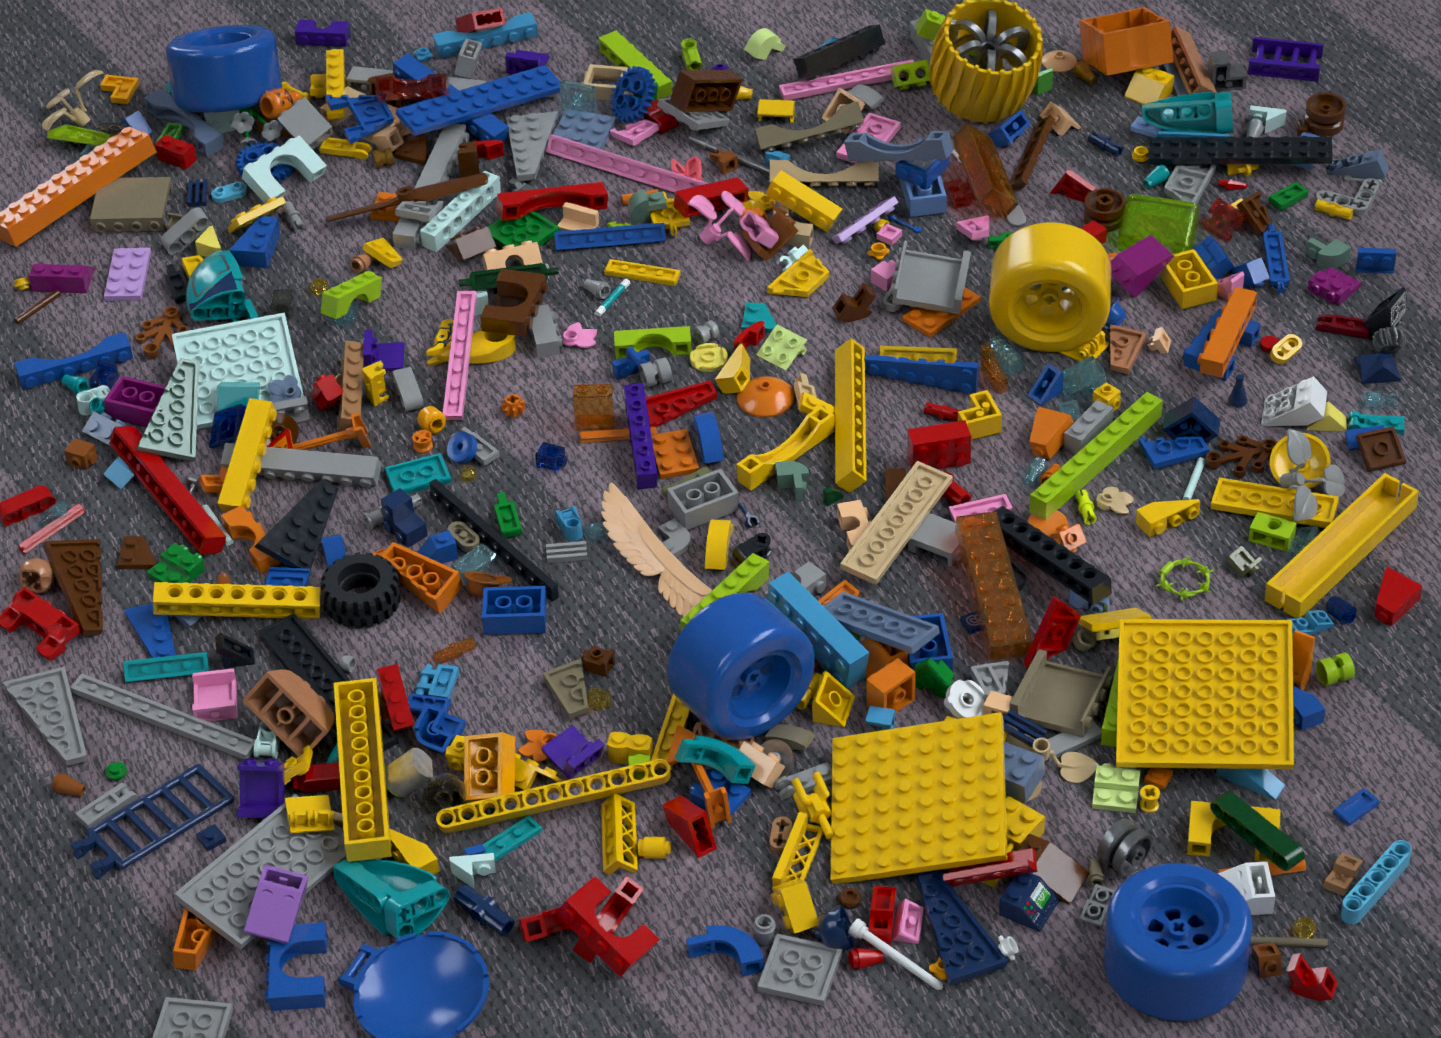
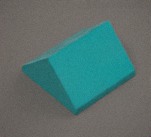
M221 382L218 386V416H244L249 398L259 400L260 382Z

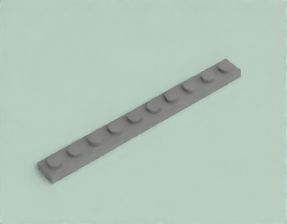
M81 674L70 686L71 693L238 758L247 759L254 752L255 740L88 675Z

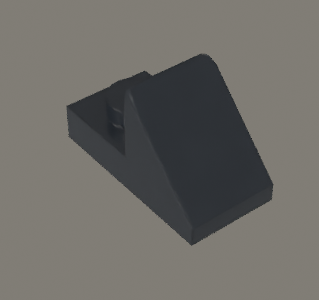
M222 633L215 637L216 652L223 656L224 669L255 664L253 648Z

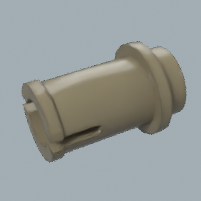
M1096 858L1088 862L1089 876L1087 880L1092 887H1095L1096 884L1103 886L1105 882L1102 861Z

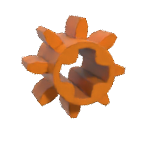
M510 394L503 398L504 403L501 404L502 412H505L506 416L515 418L520 414H524L523 409H526L525 401L521 400V396Z

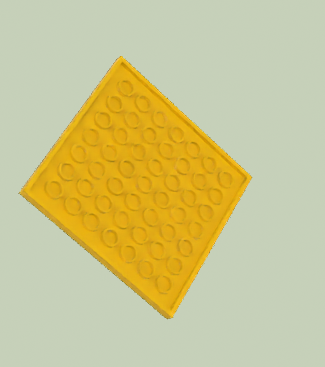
M1120 619L1116 767L1294 769L1292 620Z
M1001 712L833 738L831 829L834 836H831L832 884L1007 860L1004 724Z

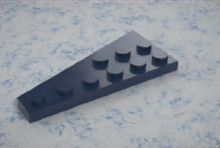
M939 870L918 874V887L949 986L1007 967V958L1002 954L953 888L943 881V876Z

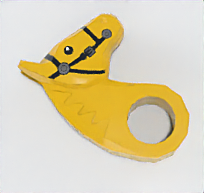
M445 319L441 322L434 339V347L426 351L427 356H433L427 361L428 366L449 362L453 319ZM480 328L472 335L469 364L490 363L511 356L516 350L515 336L484 332Z

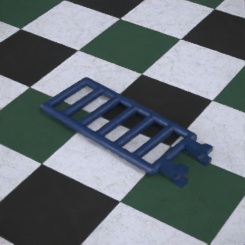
M196 764L86 831L87 838L70 844L74 850L72 854L78 860L86 855L89 850L97 846L107 856L101 861H94L90 864V867L94 870L92 875L99 879L115 866L119 869H125L233 803L235 798L201 764ZM198 773L223 799L212 804L188 779ZM180 784L205 810L195 815L170 790ZM163 795L187 821L177 826L152 800ZM145 806L169 832L158 837L134 811ZM127 817L151 843L140 848L116 822ZM109 828L133 854L122 859L98 833Z

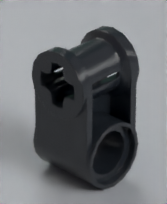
M766 533L754 535L744 543L736 546L732 554L739 563H743L752 553L766 559L771 555V548L769 547L771 543L770 536Z

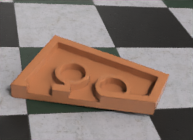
M1110 324V370L1129 375L1145 343L1147 333Z

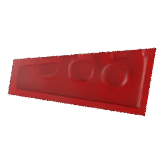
M711 380L646 397L650 427H658L716 399L717 391Z

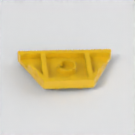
M809 249L767 286V293L809 297L830 277L829 270L822 265L819 258L816 259L814 257L813 251Z

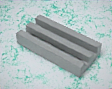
M586 541L546 544L547 563L588 560Z

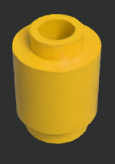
M644 837V839L638 840L639 857H644V859H666V854L671 853V843L667 841L666 837Z

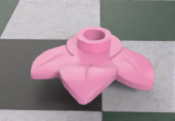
M579 322L574 323L564 332L562 343L566 346H578L580 348L592 347L596 344V341L593 339L597 335V329H582Z

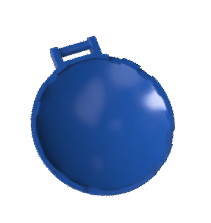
M428 931V934L415 935V933L397 938V942L386 948L383 946L380 949H376L362 944L358 949V955L349 968L337 979L340 985L354 991L353 1006L357 1019L364 1030L373 1038H453L475 1020L485 1004L489 991L487 966L484 959L477 952V949L459 936L440 931ZM366 958H368L367 961L365 962V964L363 965V967L361 968V970L358 972V974H357L356 977L354 978L353 976L356 974V972L358 971V969L360 968V966L362 965V963L364 962V960H365Z

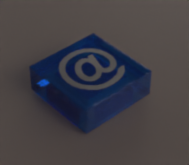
M979 610L960 617V622L969 634L988 628V622Z

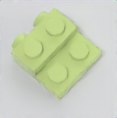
M1105 763L1102 766L1097 765L1092 809L1136 813L1140 770H1136L1135 767L1117 768L1109 763Z

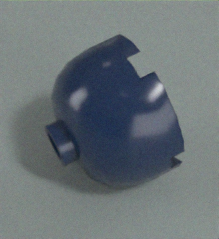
M838 905L825 910L818 919V928H815L818 942L822 941L827 947L842 949V951L854 948V937L848 936L850 935L848 931L851 923L845 908Z

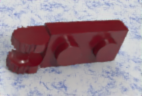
M1319 314L1317 317L1318 322L1315 325L1316 331L1327 333L1330 331L1332 333L1368 338L1370 332L1363 325L1366 319L1335 314Z

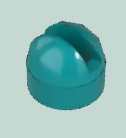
M99 397L93 398L90 401L89 409L98 414L104 412L106 409L103 399Z

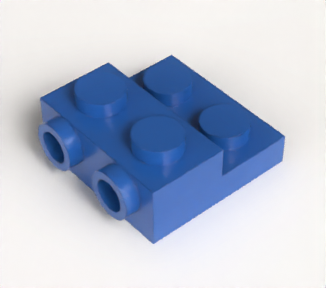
M715 768L712 770L707 769L705 772L713 789L725 787L732 816L751 795V789L740 783H730ZM695 782L689 792L691 802L706 811L703 795L705 792L701 783Z

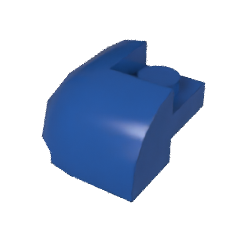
M426 703L416 721L414 729L416 738L422 746L445 756L447 747L452 744L456 735H462L467 723L463 719L447 714L444 709Z

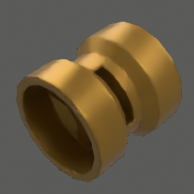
M391 147L385 148L384 152L379 150L373 151L376 168H381L385 163L388 166L394 165Z

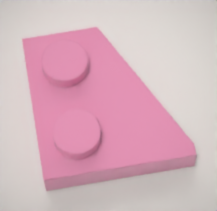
M645 119L637 123L625 125V130L616 131L615 128L611 129L610 134L620 141L635 146L657 132L659 126L657 123Z
M989 215L956 222V229L973 241L982 240L984 237H989Z

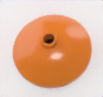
M771 376L753 378L742 392L737 393V403L744 412L763 418L785 413L791 408L795 400L793 388L784 380Z

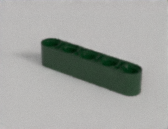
M1227 791L1210 803L1211 811L1218 819L1283 871L1290 870L1304 860V851L1296 842L1233 792Z

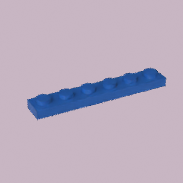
M664 223L554 232L556 250L666 241Z

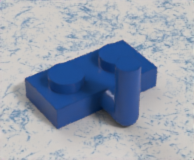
M628 347L627 357L612 362L613 376L619 379L638 372L639 364L650 362V353L647 349L636 352L633 347Z

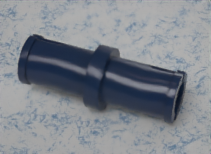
M1092 131L1088 136L1089 142L1096 144L1101 150H1106L1116 157L1123 152V147L1112 142L1109 137H1103L1095 131Z

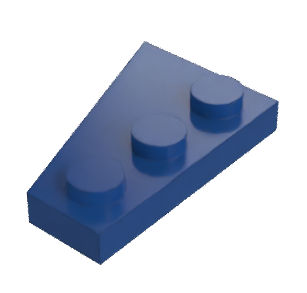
M1164 437L1156 438V441H1146V438L1138 439L1140 448L1154 469L1206 456L1209 452V448L1202 437H1177L1176 440H1164Z

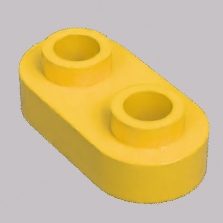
M1294 334L1286 335L1273 346L1270 351L1271 359L1278 364L1286 363L1299 352L1302 347L1301 339Z

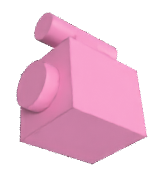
M890 260L889 263L882 261L872 268L871 283L888 292L893 283L894 271L898 272L895 270L896 262Z

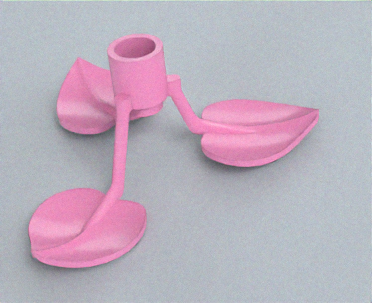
M723 191L721 194L722 200L730 209L716 224H712L717 218L714 206L704 196H694L688 205L695 207L710 219L707 226L699 234L701 240L705 244L710 245L714 240L719 241L727 236L744 258L749 261L751 247L746 239L739 233L735 232L733 234L731 231L720 235L721 229L719 227L733 210L737 215L742 216L745 209L744 205L731 193Z

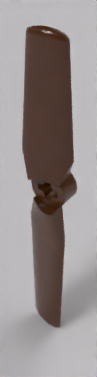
M479 173L415 189L410 186L402 187L396 191L397 197L329 215L325 220L331 222L397 206L405 201L427 202L486 185L488 183V176L485 173Z

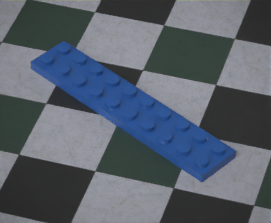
M546 65L398 108L395 115L413 136H417L562 92L564 85Z

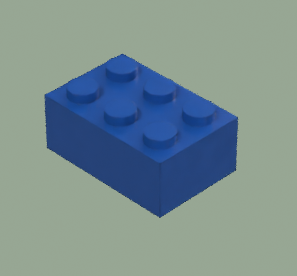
M545 586L483 588L482 623L484 635L546 633L547 598Z
M935 613L912 616L939 626L940 633L915 653H908V666L914 670L917 662L931 657L935 662L942 659L953 672V656L944 614Z

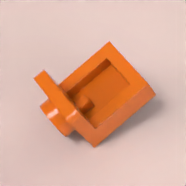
M221 466L219 475H200L199 483L203 492L211 494L221 493L227 474L226 466Z

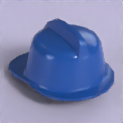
M1120 297L1110 305L1109 316L1103 328L1110 329V324L1119 326L1126 318V312L1117 302Z

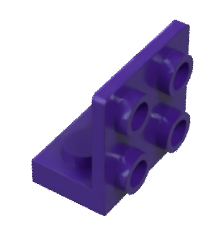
M517 50L516 53L507 52L505 55L506 72L516 74L546 65L549 60V54Z
M365 329L363 346L364 366L366 367L381 361L383 369L386 371L404 368L405 343H377V337H373V330Z
M572 725L545 744L541 751L570 780L601 756L605 744L600 739L594 743L589 742Z

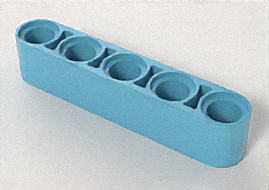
M1398 840L1392 843L1343 900L1341 918L1345 923H1358L1408 867L1412 847L1408 842Z

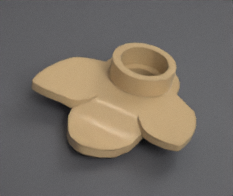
M1107 487L1102 493L1097 495L1096 501L1097 506L1102 510H1113L1115 513L1129 514L1126 506L1133 503L1134 498L1129 493L1119 492V489L1116 487Z

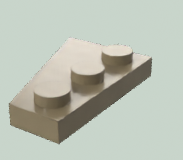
M581 659L543 673V679L569 720L589 713Z

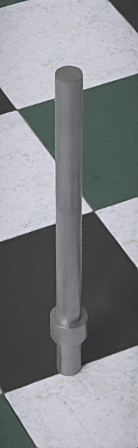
M693 135L689 138V142L699 145L703 150L717 153V148L722 150V153L727 151L722 147L712 144L710 140L705 138L700 139ZM734 153L737 155L739 163L770 175L769 167Z

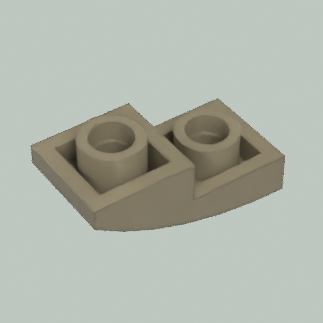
M785 724L776 725L765 735L766 741L778 739L787 743L792 750L800 751L808 748L815 738V734L808 730Z

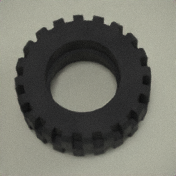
M358 552L351 556L348 554L343 556V559L338 558L335 560L333 565H329L322 575L320 588L324 609L331 619H334L338 624L343 623L345 627L355 626V628H361L362 626H367L369 628L373 627L375 623L379 625L384 622L385 618L389 619L393 615V612L398 609L401 602L397 570L386 558L383 560V557L377 554L375 556L368 552L365 554ZM366 586L373 588L365 593H349L350 590L357 587Z

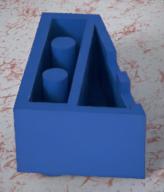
M260 216L229 249L236 259L238 266L268 268L280 236L278 217Z

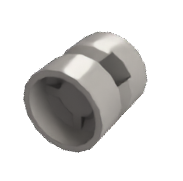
M666 357L654 360L653 364L651 362L639 364V374L645 388L656 386L657 382L663 384L672 381V371Z

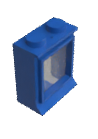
M949 157L943 161L912 160L907 162L900 160L895 162V177L927 189L949 166Z

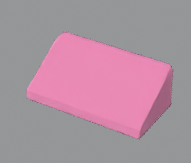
M904 899L898 905L892 941L919 943L924 913L923 907L907 899Z

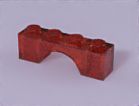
M428 74L425 78L418 80H403L393 76L375 77L376 96L379 101L426 99L449 94V79L446 74Z

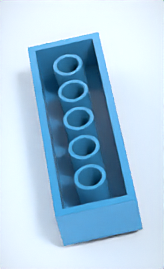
M789 571L771 581L768 587L767 600L808 637L813 646L814 657L820 663L822 669L827 670L847 689L863 680L866 675L869 651Z

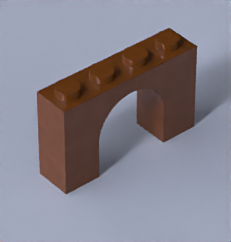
M501 269L496 280L498 295L517 297L525 301L514 307L485 305L480 316L482 331L526 337L528 330L532 329L533 318L537 317L538 307L542 305L543 295L548 291V282L545 281V274Z

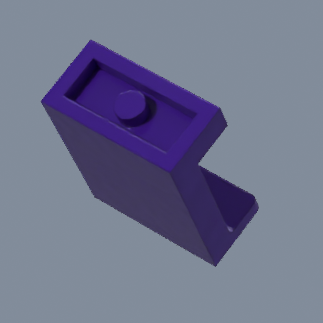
M247 758L237 765L240 777V806L237 808V817L267 818L285 803L284 762H278L277 759H266L265 762H256L254 758Z

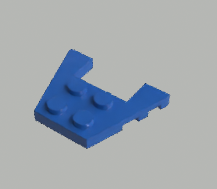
M325 95V101L330 110L349 107L358 123V126L344 129V135L349 144L394 123V116L382 95H359L358 98H349L348 95H341V97Z

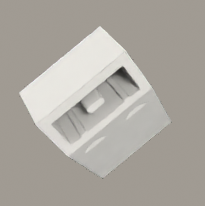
M1313 376L1274 395H1269L1264 401L1261 425H1309L1324 418L1327 391Z
M1268 862L1244 863L1218 873L1240 891L1249 906L1251 915L1273 914L1275 893Z

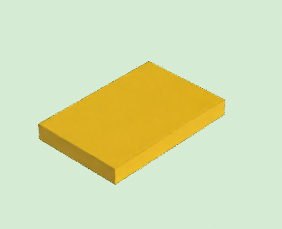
M1129 608L1081 616L1078 624L1092 632L1118 629L1120 627V619H1151V615L1138 608Z

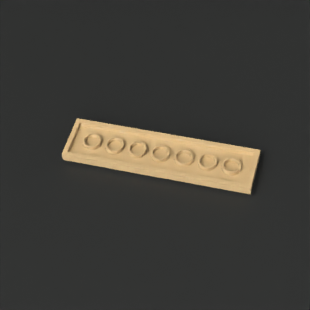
M917 461L840 563V569L877 585L952 483L953 476Z

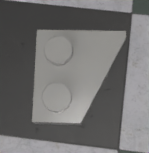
M405 201L395 209V216H400L404 219H416L424 223L430 222L443 208V201H437L436 205H426V201Z

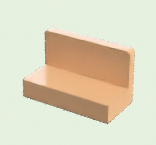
M1051 101L1040 114L1043 119L1049 115L1055 119L1052 127L1060 136L1064 135L1070 126L1078 130L1081 128L1063 108Z
M565 202L562 206L563 219L557 226L566 231L597 228L599 225V214L597 210Z

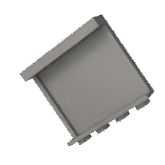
M905 240L903 248H899V259H897L895 270L898 272L894 271L893 283L891 285L890 295H893L892 303L960 315L971 252L964 251L962 259L911 251L906 250L907 241Z

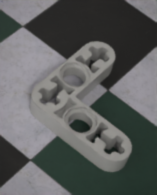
M1374 178L1365 179L1355 198L1322 190L1317 193L1316 201L1320 199L1329 203L1343 202L1345 205H1338L1353 209V215L1363 216L1367 214L1379 192L1380 183Z

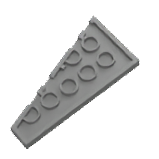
M558 111L506 117L517 180L536 179L540 162L544 158V151L547 150L549 136L552 135V130L556 126L555 122L559 117Z
M65 667L3 682L5 690L66 766L88 761Z

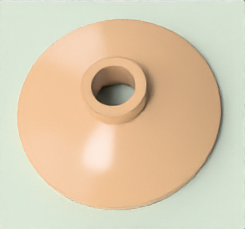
M1062 50L1048 52L1042 58L1043 66L1047 69L1052 67L1055 72L1071 70L1077 63V59L1072 53Z

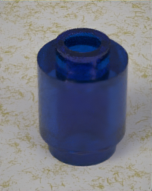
M1332 596L1327 601L1325 607L1328 613L1344 625L1355 620L1357 610L1345 599Z

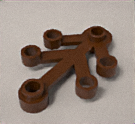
M1244 435L1237 437V444L1230 443L1228 440H1220L1218 443L1220 451L1227 452L1230 450L1235 453L1221 455L1216 451H1211L1206 454L1205 463L1209 468L1216 469L1221 463L1241 459L1239 464L1234 466L1233 474L1237 478H1242L1245 476L1246 467L1253 456L1260 455L1258 460L1252 463V471L1254 473H1262L1264 471V464L1277 442L1274 439H1264L1262 442L1249 439Z

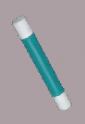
M624 279L594 312L595 315L601 317L630 285L628 279Z

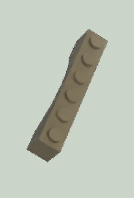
M854 102L841 106L828 121L811 129L788 130L771 124L756 128L754 133L759 151L766 153L767 151L773 152L774 148L777 147L782 149L792 146V143L796 142L804 144L809 142V139L815 137L816 140L826 137V134L833 133V135L843 133L845 129L850 128V131L861 128L860 125H863L864 120L859 102Z

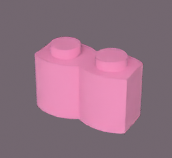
M747 211L740 220L741 227L748 231L751 239L771 249L778 241V233L770 228L768 221L753 212Z

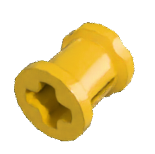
M1154 785L1142 787L1140 790L1142 798L1139 802L1140 809L1146 813L1157 811L1159 808L1157 800L1160 797V790Z

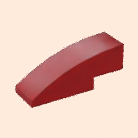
M874 886L868 931L891 946L896 887Z

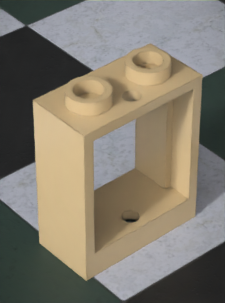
M590 64L588 71H585L584 82H581L580 87L584 98L612 101L613 98L610 95L614 94L612 88H616V85L594 84L592 80L619 81L618 76L622 77L623 71L627 72L629 67Z

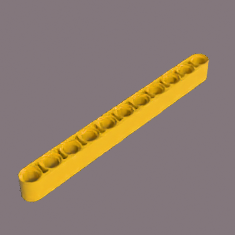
M657 759L440 810L436 816V821L442 832L452 833L605 798L614 793L622 794L661 785L668 782L671 777L670 766L666 760ZM658 768L666 770L663 775H657L655 771ZM637 773L645 775L642 780L634 779ZM616 778L624 780L620 785H615L612 782ZM594 783L602 784L599 790L591 788ZM573 788L581 789V792L577 795L570 794ZM552 793L560 795L556 800L548 798ZM530 798L538 799V802L534 805L527 803ZM509 803L517 804L513 810L506 809V806ZM492 807L496 809L491 815L484 813L487 808ZM471 812L474 814L470 820L463 819L466 813ZM450 817L453 819L448 825L442 824L444 818Z

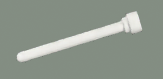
M859 918L852 924L848 931V934L855 939H865L936 990L943 988L941 981L869 932L866 923Z

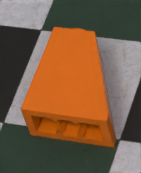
M1038 407L1029 440L1035 456L1050 460L1064 444L1065 432L1074 424L1070 414Z

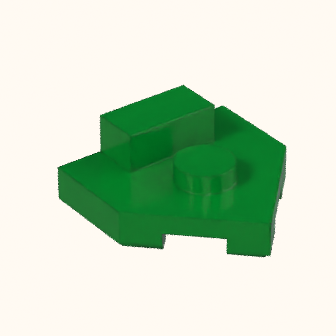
M930 657L917 662L914 667L916 674L915 688L922 690L924 687L932 690L933 695L944 697L946 696L947 689L953 684L951 680L955 674L942 659L935 662Z

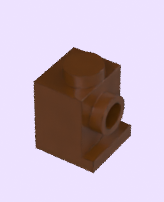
M592 646L590 650H584L581 657L584 670L607 677L615 665V651L613 649L608 651Z

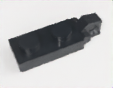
M173 264L166 265L168 275H165V281L175 304L186 301L188 282L183 271L177 272Z

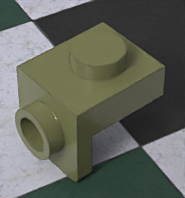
M1240 546L1225 560L1243 577L1247 573L1250 575L1255 573L1260 568L1258 564L1263 559L1259 557L1254 560L1245 548Z

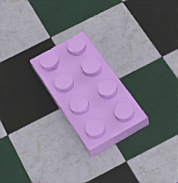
M151 248L114 249L104 293L105 301L142 300Z

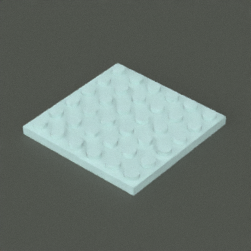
M285 313L172 334L177 363L180 358L199 361L197 429L243 421L244 416H218V386L221 382H260L259 400L267 401L272 395L268 389V383L275 379L284 380L285 376L292 375L298 381L297 386L301 390V397H304Z

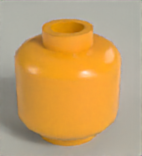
M427 406L419 412L417 422L423 430L436 434L445 427L446 418L437 408Z

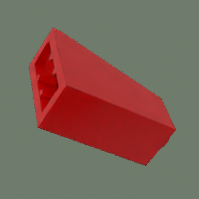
M502 7L473 12L455 19L458 32L463 33L479 32L506 24Z
M1387 567L1377 598L1374 617L1382 623L1393 626L1421 599L1422 585Z
M681 795L662 805L667 822L698 858L717 849L705 810Z

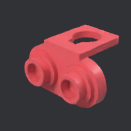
M697 156L690 158L684 167L674 158L671 159V169L673 172L702 181L701 160Z

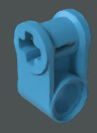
M572 505L566 510H555L556 522L565 538L573 542L580 540L583 536L582 522L576 507Z

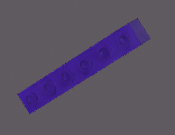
M643 383L624 385V402L637 490L656 488L657 469Z

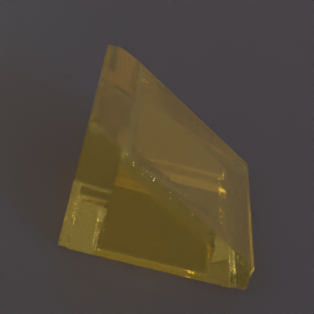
M591 687L586 693L589 711L612 708L610 691Z

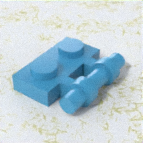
M426 664L420 672V681L414 689L415 694H428V696L450 699L459 675V667L438 664L437 670H433L432 665Z

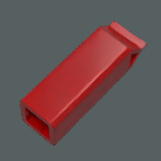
M339 762L310 765L309 770L305 774L293 777V789H298L305 793L341 790Z

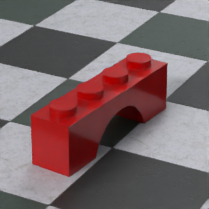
M628 876L624 878L596 917L602 928L610 934H613L644 891L643 887ZM579 938L573 948L575 953L589 963L597 955L581 938Z

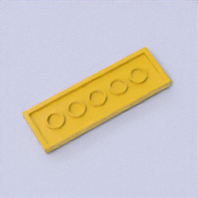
M1219 477L1211 501V509L1256 516L1257 512L1299 524L1326 528L1334 521L1339 497L1311 492L1317 500L1316 515L1311 519L1293 521L1296 490Z

